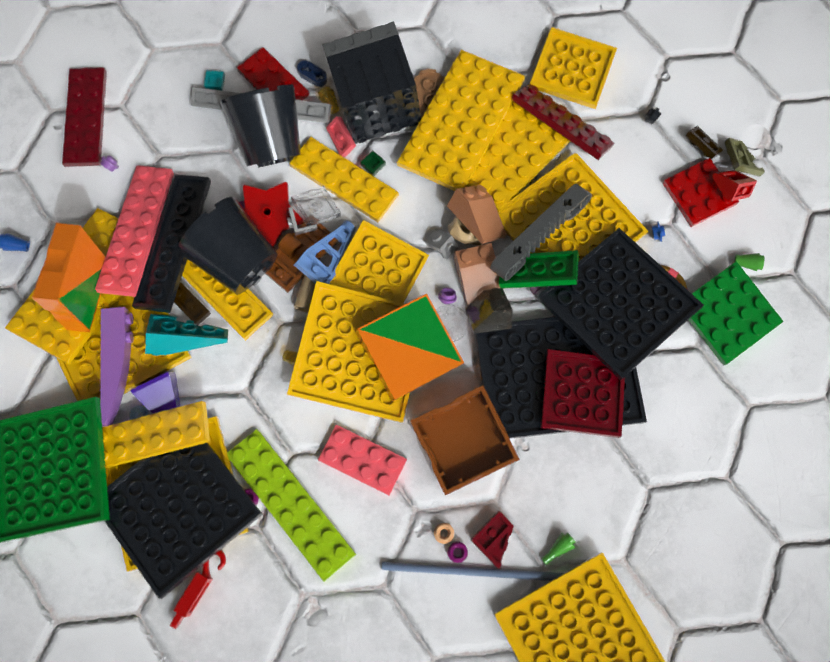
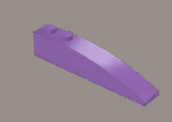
M125 307L101 309L100 405L102 426L104 427L114 423L128 377L131 343H133L134 337L131 331L133 315Z

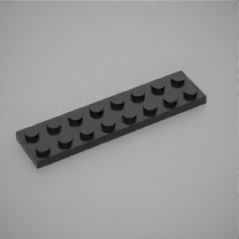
M175 175L136 297L133 300L132 307L135 309L171 313L187 259L178 252L180 249L178 245L188 228L201 216L211 184L209 177Z

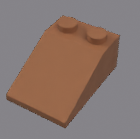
M475 185L456 189L447 207L481 244L503 239L507 236L493 198L485 187Z
M492 243L455 251L454 262L468 311L505 302L503 290L499 287L500 276L490 269L492 262L496 258Z

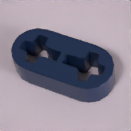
M307 60L298 63L297 71L301 78L316 87H323L327 84V74L323 69Z

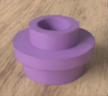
M110 155L107 157L102 156L100 164L112 172L119 168L118 161Z
M443 288L438 294V299L444 304H452L457 300L456 291L451 288Z

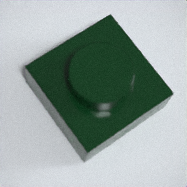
M372 150L360 164L372 176H375L386 165V161Z

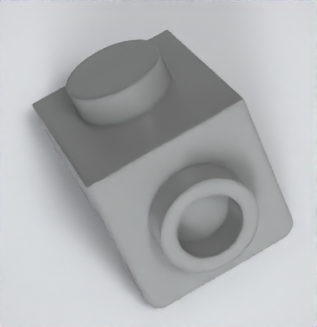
M437 228L425 240L428 247L440 252L446 260L458 247L452 235Z

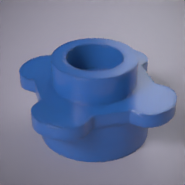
M657 221V225L652 226L654 240L660 239V242H662V237L665 236L664 226H660L659 221Z

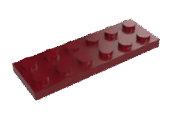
M104 67L69 69L62 158L64 167L101 166L107 71Z
M526 85L515 92L511 98L516 104L597 160L602 158L615 144L607 135L599 133L594 126L583 122L578 115L570 113L565 106L554 102L549 95H544L534 85Z

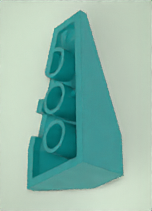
M150 314L146 330L145 354H152L154 356L169 355L228 343V329L208 324L198 326L191 320H187L185 323L177 321V317L170 315Z

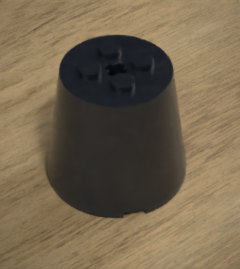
M294 85L277 86L278 90L269 91V88L253 90L227 97V101L225 99L220 100L246 166L257 165L260 168L273 165L274 160L275 164L291 161L292 156L301 154Z
M227 197L214 205L216 208L209 214L205 211L188 228L179 242L178 246L180 249L178 252L234 294L239 295L252 285L255 286L260 282L261 277L272 268L278 254L241 204L234 197Z

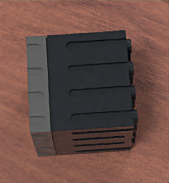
M394 21L322 44L355 144L364 143L369 139L380 138L387 133L398 132L403 128L414 127L419 124L421 113L416 83Z

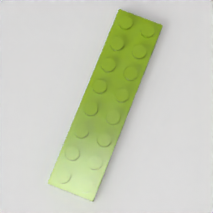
M258 429L227 452L231 463L323 582L357 555Z

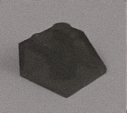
M503 288L484 290L465 308L473 333L512 328L513 309Z

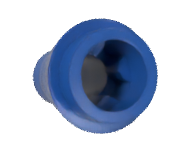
M9 233L1 234L0 248L3 251L28 252L30 241L23 240Z

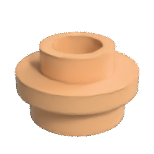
M440 523L434 530V537L439 543L447 544L453 539L454 530L451 525ZM445 529L448 532L447 537H441L440 531Z

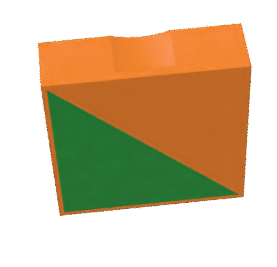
M56 223L46 260L41 269L32 298L45 310L51 312L66 330L90 333L101 293H97L95 287L106 257L80 225Z
M428 294L357 328L355 332L367 356L374 363L379 378L392 402L464 364Z

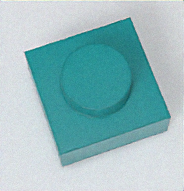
M206 70L205 89L223 91L224 71Z

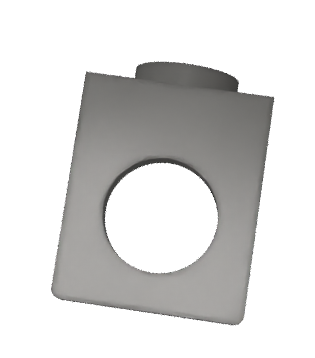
M288 208L290 217H287L289 228H294L295 235L317 230V225L298 229L293 208Z

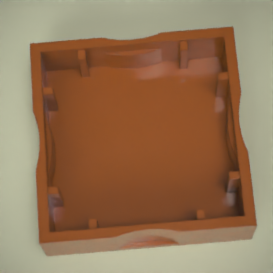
M483 385L456 398L446 406L435 408L410 421L422 447L431 460L432 469L444 495H448L520 460Z

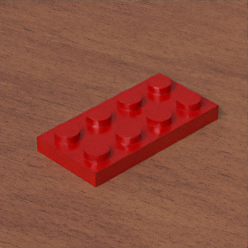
M264 47L237 67L238 72L256 90L269 88V91L278 90L277 86L294 85L296 100L303 101L310 95L309 91Z

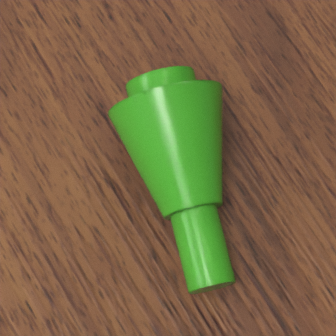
M561 532L551 550L541 558L542 561L547 565L556 556L558 557L575 549L576 547L573 544L576 541L568 532L565 535Z

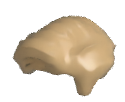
M457 217L448 225L449 234L455 240L463 244L482 245Z

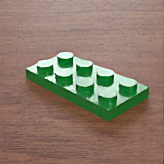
M578 250L530 253V257H526L524 266L509 280L505 281L499 277V287L504 289L577 285Z

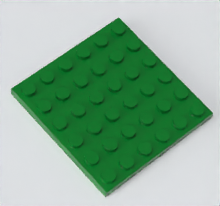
M92 397L0 420V543L110 520L100 398Z

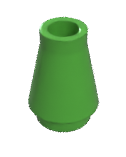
M760 253L735 255L734 262L737 261L741 267L757 272V270L763 269L765 257L760 255Z

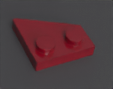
M497 511L470 539L497 569L501 568V561L514 527L500 511Z

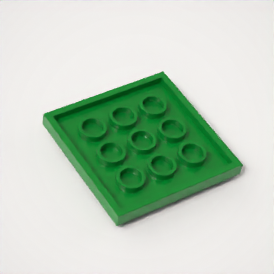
M737 261L692 293L704 306L689 321L723 366L730 363L784 322Z

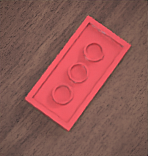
M336 425L318 461L390 496L407 459Z

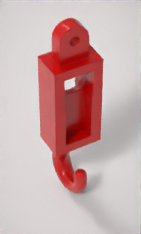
M220 550L215 554L220 557L221 561L217 566L218 570H222L226 564L225 553ZM209 560L202 565V572L195 574L173 610L177 614L170 626L175 630L185 617L191 616L213 580L210 575Z

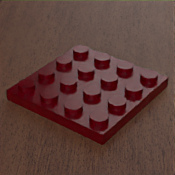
M548 349L546 351L540 428L621 438L625 377L620 381L595 355Z

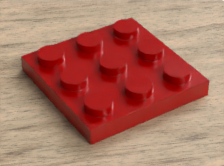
M710 158L662 182L690 227L739 203V200L730 201L726 199L712 178L713 174L718 173L719 170Z

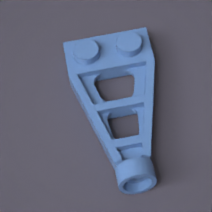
M345 220L339 228L304 251L294 266L315 284L316 281L329 284L336 275L335 269L347 249L352 234L356 230L354 224ZM334 237L341 243L338 251L328 244ZM321 250H325L332 256L328 267L315 257Z

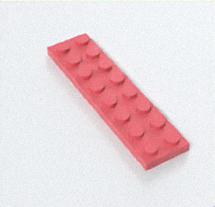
M136 166L95 287L97 293L136 297L174 175L172 169Z

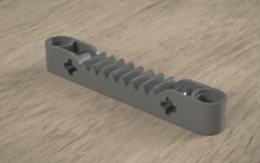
M578 184L572 185L494 259L490 269L505 281L509 280L524 266L526 257H530V252L534 253L535 247H540V242L545 243V238L549 239L550 233L554 234L555 228L559 229L560 224H565V221L573 219L589 203L592 194Z

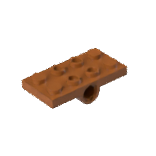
M311 215L299 228L317 225V230L295 235V232L293 234H286L279 242V248L276 250L278 256L272 268L265 273L287 293L304 276L294 266L295 262L304 251L331 233ZM334 237L328 244L333 247L338 240ZM321 250L315 257L320 260L327 252Z

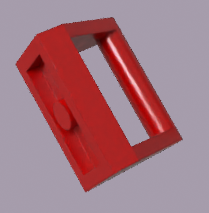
M735 170L714 173L712 176L724 197L730 201L749 198L757 183V180Z

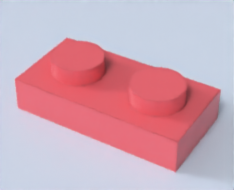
M336 116L326 129L339 154L342 157H346L356 147V144L342 117Z

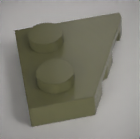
M728 138L724 142L735 171L761 176L765 173L763 167L757 168L753 163L756 158L749 152L743 141Z

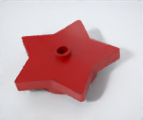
M283 182L268 190L243 185L244 210L271 246L274 247L280 235L285 230L290 229L287 217H290L288 208L291 207L289 205L288 183ZM293 209L297 226L303 224L304 220ZM270 210L271 212L269 215H265V211Z

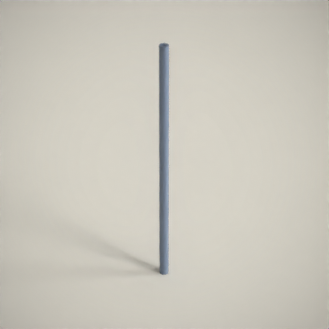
M382 562V570L546 581H552L564 574Z

